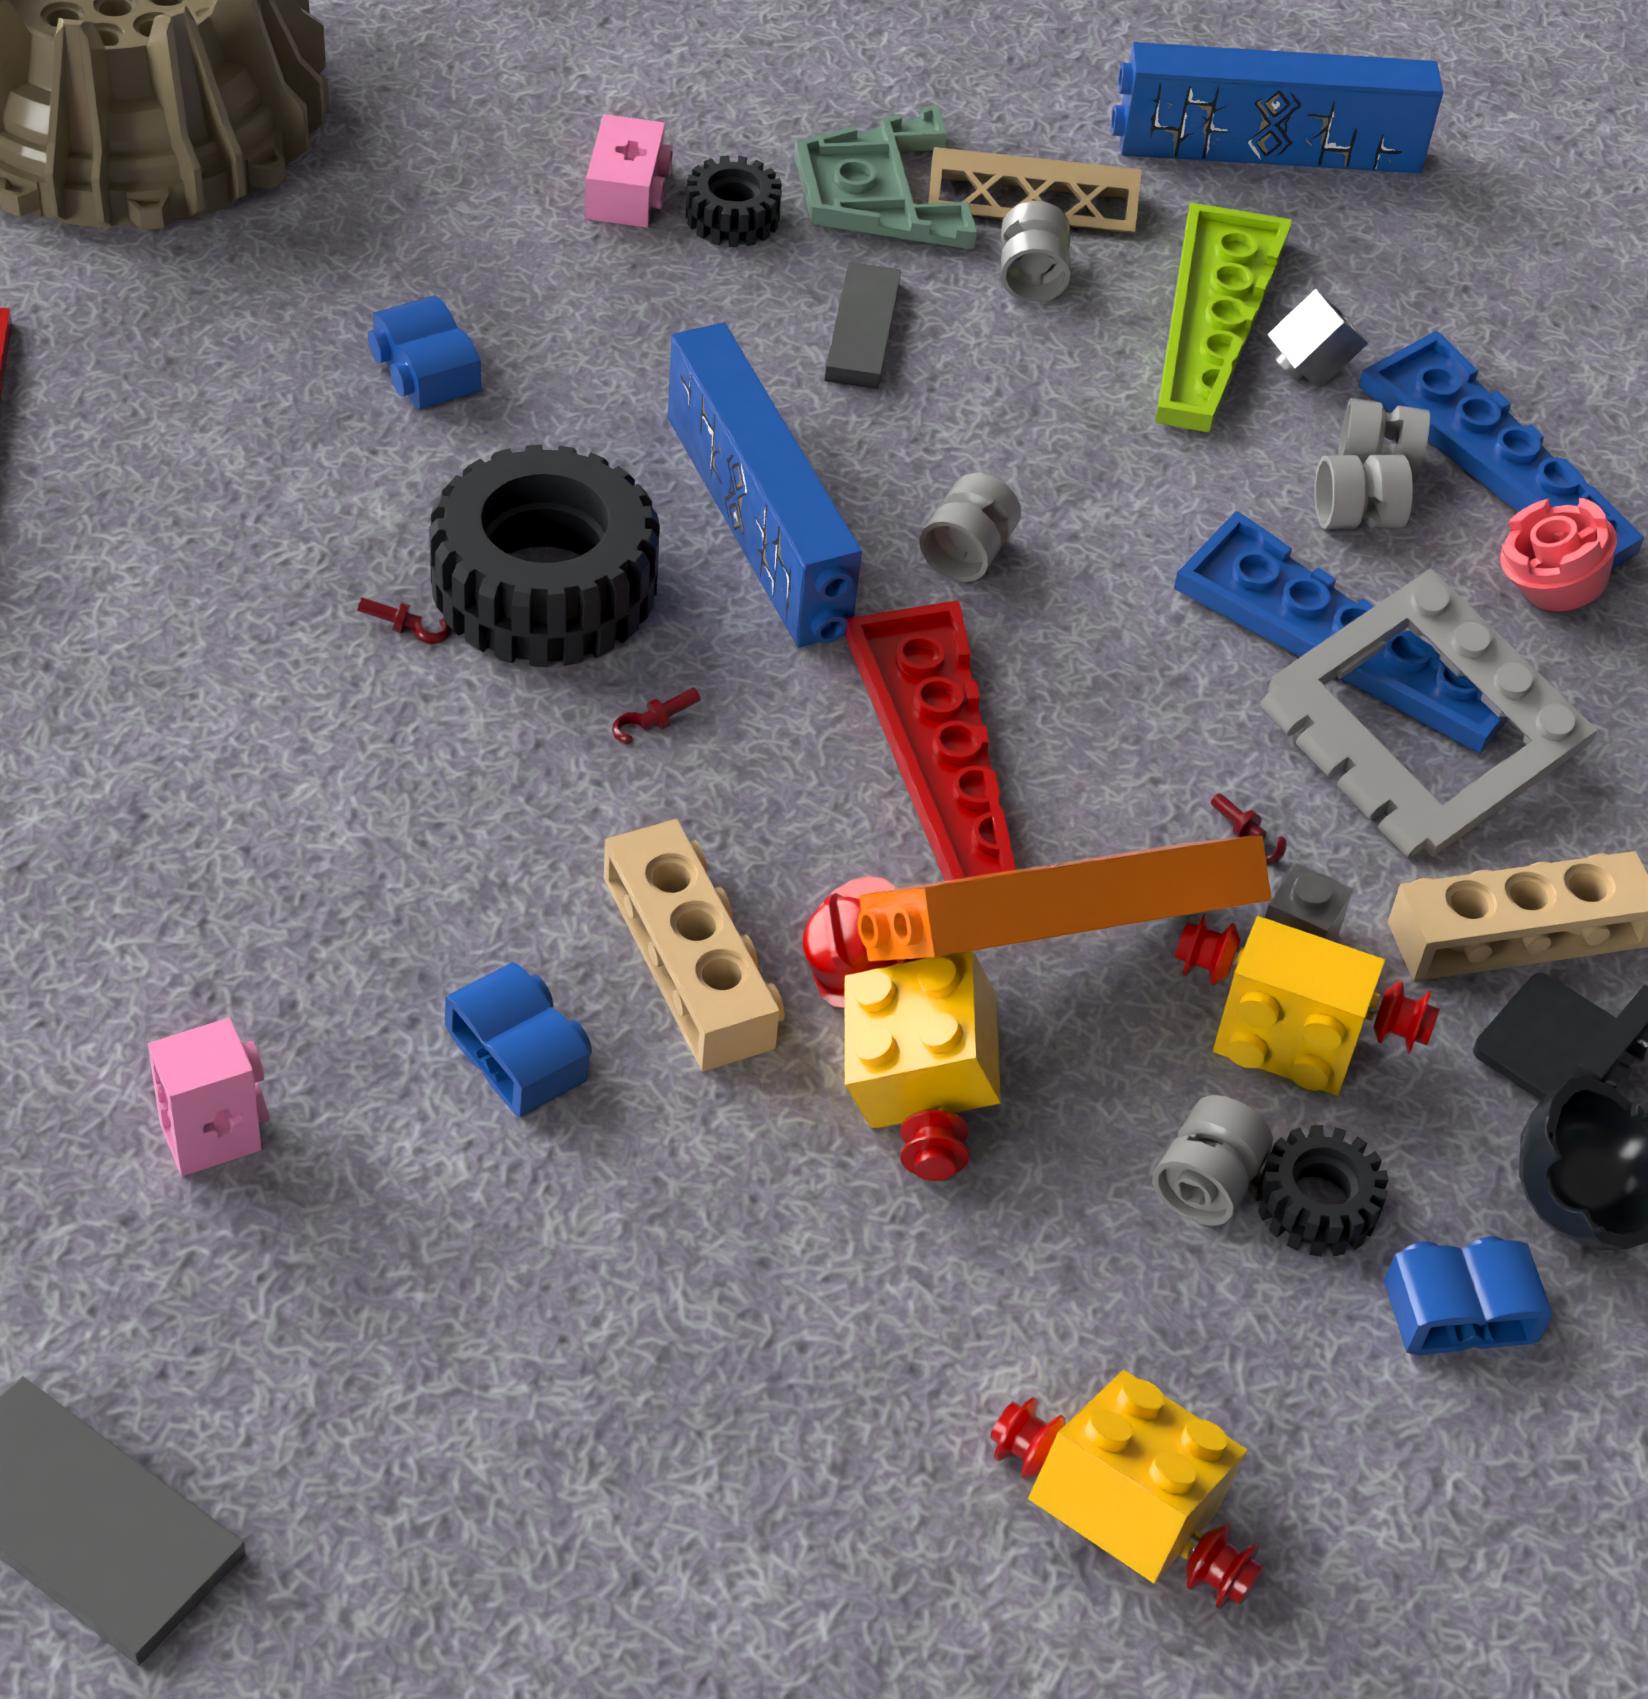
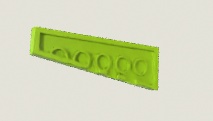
M1190 202L1155 423L1210 433L1288 241L1292 219Z

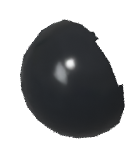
M1591 1074L1569 1079L1542 1099L1532 1111L1520 1134L1519 1177L1526 1199L1540 1220L1557 1234L1597 1250H1621L1648 1243V1113H1645L1639 1102L1631 1103L1613 1086L1591 1079Z

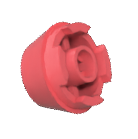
M1579 498L1578 506L1564 505L1551 508L1549 499H1545L1524 508L1509 521L1511 532L1505 540V544H1502L1500 555L1501 567L1509 579L1533 605L1547 611H1569L1589 604L1606 589L1615 554L1617 535L1614 527L1606 519L1603 510L1597 504L1587 499Z

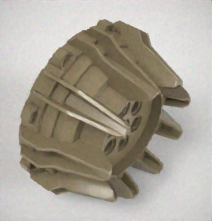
M0 0V201L2 210L20 217L26 214L38 217L46 216L58 219V222L82 226L112 228V226L139 227L141 230L164 228L166 224L172 223L174 220L187 217L192 219L215 212L237 203V200L247 194L252 195L261 188L274 189L286 180L285 165L288 166L292 160L307 151L309 148V134L323 125L325 122V111L329 110L328 78L319 76L326 67L324 25L319 19L310 14L309 0Z

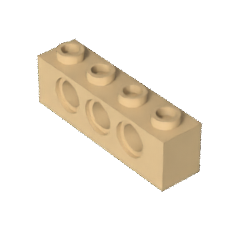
M678 819L605 839L604 880L701 1071L704 1072L776 1049L778 1022L783 1021L785 1016L781 996L773 983L765 984L758 971L757 954L749 936L746 934L739 935L732 922L731 905L722 887H713L707 875V863L700 844L696 840L689 842Z
M1631 851L1610 855L1599 853L1587 858L1553 863L1543 861L1525 867L1496 871L1479 870L1468 875L1439 879L1421 878L1411 883L1400 884L1387 923L1413 981L1648 947V874L1637 852Z

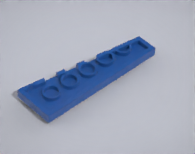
M1437 330L1362 370L1358 387L1377 402H1381L1388 411L1392 412L1398 405L1429 410L1428 442L1517 512L1545 499H1549L1551 508L1564 505L1578 506L1579 498L1587 499L1597 504L1603 510L1606 519L1616 531L1617 544L1611 570L1639 553L1645 537L1596 488L1589 485L1583 475L1567 459L1554 458L1542 446L1544 436L1532 424L1523 427L1509 413L1511 403L1499 391L1489 393L1476 380L1478 370Z
M1235 511L1177 572L1174 585L1175 590L1299 657L1374 607L1364 598L1355 603L1335 589L1336 579L1318 567L1311 572L1290 557L1291 547L1238 511ZM1410 630L1402 631L1387 641L1382 651L1341 678L1479 754L1483 752L1508 721L1507 717H1498L1481 701L1483 693L1466 676L1457 677L1439 659L1440 654L1430 644Z

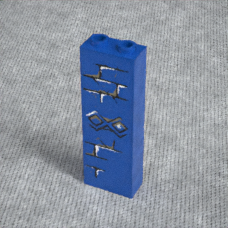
M1133 42L1129 63L1122 62L1119 69L1118 92L1124 95L1122 105L1113 106L1111 135L1120 136L1121 156L1422 174L1443 96V87L1437 61Z
M723 322L673 333L671 335L668 398L669 422L797 648L819 642L831 643L838 640L847 631L848 621L846 618L854 617L862 550L726 323Z

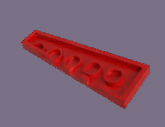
M959 601L846 618L848 623L844 636L944 881L1016 870L1004 810L999 805L1000 791L996 772L992 771L988 754L989 739L986 725H982L979 711L980 696L977 682L973 680L970 668L971 653Z

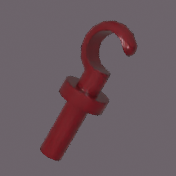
M361 597L358 605V612L394 623L392 630L398 633H402L404 627L413 630L414 635L426 644L441 643L446 640L450 631V627L443 618L439 620L440 626L443 629L441 632L429 633L425 631L421 626L423 617L409 613L411 605L401 602L399 609Z
M693 687L662 704L655 698L647 703L649 711L643 714L637 712L622 714L613 723L612 733L614 738L625 744H630L633 741L631 735L620 731V728L625 724H637L644 730L655 724L661 730L670 726V716L701 701L698 691Z
M1221 793L1216 794L1212 798L1211 805L1234 824L1233 834L1237 838L1263 836L1264 841L1267 832L1260 826L1262 821L1260 815L1253 810L1244 813ZM1279 836L1277 838V848L1271 856L1265 852L1267 864H1273L1284 856L1287 849V841L1284 837Z

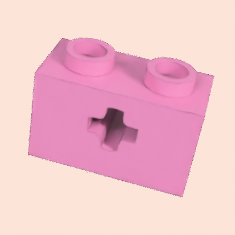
M603 114L586 176L585 219L648 228L652 208L662 209L665 177L660 176L669 177L672 167L673 145L664 144L665 122Z
M230 1017L148 1043L159 1122L181 1177L262 1150L259 1124L269 1121V1116L263 1094L257 1082L264 1080V1071L253 1041L241 1043Z

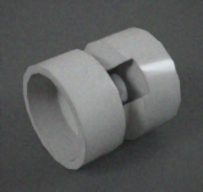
M1030 201L1014 207L1003 219L1001 229V281L1004 289L1016 299L1039 302L1050 301L1061 295L1069 285L1071 274L1069 252L1070 224L1067 216L1059 207L1048 202Z
M1350 398L1344 416L1338 455H1356L1362 464L1365 463L1370 455H1405L1411 468L1412 482H1416L1420 475L1426 452L1430 412L1425 409L1398 405L1390 413L1385 411L1381 402ZM1384 437L1388 440H1393V444L1384 445Z
M1356 455L1322 456L1316 470L1314 488L1315 509L1321 528L1356 529L1362 520L1365 521L1368 528H1404L1411 513L1413 497L1412 473L1409 461L1405 455H1370L1364 464Z
M966 474L957 480L945 497L941 507L935 511L920 535V550L926 562L936 572L960 582L976 581L982 577L1020 521L1021 505L1015 493L1004 482L987 474Z
M1219 1095L1201 1098L1194 1105L1179 1129L1178 1138L1169 1145L1153 1171L1152 1184L1157 1195L1172 1211L1200 1225L1217 1226L1225 1224L1235 1213L1248 1191L1249 1182L1258 1174L1269 1152L1273 1149L1274 1137L1270 1127L1259 1113L1243 1102L1228 1096Z

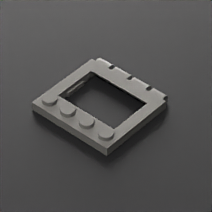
M1429 568L1272 676L1268 687L1269 693L1259 704V707L1288 736L1295 734L1303 727L1306 729L1297 738L1296 745L1329 778L1337 775L1344 769L1347 771L1337 782V787L1369 820H1374L1385 811L1389 814L1379 824L1378 829L1407 859L1422 850H1425L1432 857L1442 852L1592 743L1597 729L1432 568ZM1406 628L1416 636H1425L1441 652L1439 659L1457 677L1466 676L1483 693L1481 701L1498 717H1507L1524 733L1522 741L1526 746L1489 770L1444 805L1325 686V684L1336 677L1339 679L1343 678L1385 648L1387 641Z

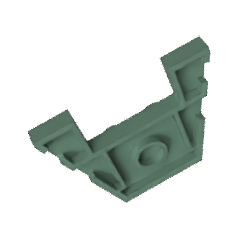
M939 105L923 107L920 109V117L902 121L899 114L882 118L881 127L857 133L858 130L852 126L796 141L794 159L811 224L964 249H975L977 230L969 203L914 204L899 152L934 151V147H946L947 131Z

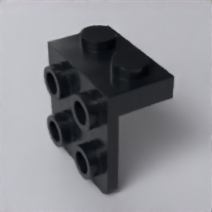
M1544 973L1533 974L1477 1037L1473 1047V1054L1478 1060L1540 1100L1569 1079L1590 1074L1591 1079L1609 1084L1620 1092L1631 1074L1632 1068L1629 1067L1636 1058L1642 1062L1648 1058V986L1644 985L1616 1018Z

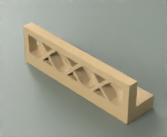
M934 147L928 203L951 202L939 200L941 179L970 182L976 191L962 202L969 203L972 217L1003 220L1013 208L1000 207L993 199L988 190L994 185L1021 187L1028 196L1019 204L1030 201L1043 202L1039 196L1046 190L1073 193L1080 201L1065 213L1070 227L1134 234L1142 169ZM981 196L988 205L972 203ZM1098 196L1127 199L1125 220L1104 218L1091 201ZM1085 207L1092 217L1075 214Z

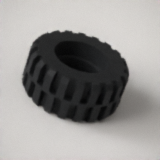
M542 444L526 445L524 451L512 453L510 448L494 452L491 460L487 462L478 459L463 470V477L456 475L442 490V496L434 503L431 512V526L429 527L432 596L436 608L443 613L444 621L456 634L460 636L465 633V641L483 653L487 648L494 650L497 659L513 664L515 659L519 658L529 660L530 666L547 667L548 661L563 660L564 666L581 663L583 656L592 653L595 658L604 655L615 648V640L624 643L638 631L639 624L648 618L654 605V596L657 594L660 524L658 514L652 508L653 502L646 491L639 484L635 485V479L620 466L612 469L604 457L591 452L588 457L579 455L573 447L559 445L558 450H543ZM531 547H555L572 551L581 556L562 562L538 563L518 559L509 554Z

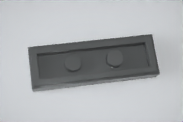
M848 262L827 358L824 381L879 389L900 285V269Z

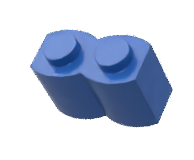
M434 295L373 312L374 330L368 332L369 347L375 361L378 364L386 362L390 368L394 388L400 397L408 396L417 409H423L482 391L481 360L477 350L467 334L457 327L449 309L438 296Z
M511 962L445 996V1026L456 1045L472 1064L482 1070L490 1086L510 1110L521 1117L586 1082L592 1046L587 1033L577 1021H568L560 1012L553 1008V998L545 982L538 975L533 974L530 976L520 965Z
M1489 1236L1477 1239L1463 1249L1453 1246H1438L1434 1242H1418L1395 1254L1384 1279L1406 1353L1428 1355L1458 1352L1472 1347L1487 1349L1533 1344L1540 1341L1553 1316L1529 1245L1521 1241L1503 1240L1500 1237Z

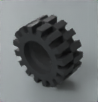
M729 155L720 156L719 164H716L712 158L705 160L703 168L697 165L692 169V175H688L685 210L688 226L691 230L697 228L696 235L702 239L710 234L711 243L720 245L722 239L729 240V247H738V240H744L747 246L756 245V236L765 241L770 238V231L775 233L778 228V222H780L782 196L780 178L775 179L776 172L772 168L763 171L764 163L755 160L752 165L747 164V157L738 156V162H730Z
M1311 1125L1308 1137L1306 1138L1299 1127L1289 1132L1287 1141L1280 1137L1274 1143L1272 1152L1268 1154L1257 1189L1256 1201H1261L1258 1212L1262 1220L1272 1218L1269 1231L1276 1238L1285 1231L1290 1234L1286 1246L1298 1251L1301 1241L1311 1244L1309 1255L1321 1257L1325 1245H1330L1333 1257L1344 1255L1348 1243L1356 1250L1364 1244L1366 1236L1371 1237L1375 1230L1388 1194V1190H1385L1389 1181L1387 1170L1378 1171L1382 1159L1376 1151L1367 1156L1363 1155L1367 1142L1357 1136L1351 1145L1344 1142L1346 1130L1335 1127L1332 1137L1324 1136L1323 1125ZM1304 1177H1320L1330 1180L1346 1193L1347 1201L1337 1205L1316 1202L1307 1197L1298 1188L1297 1182Z

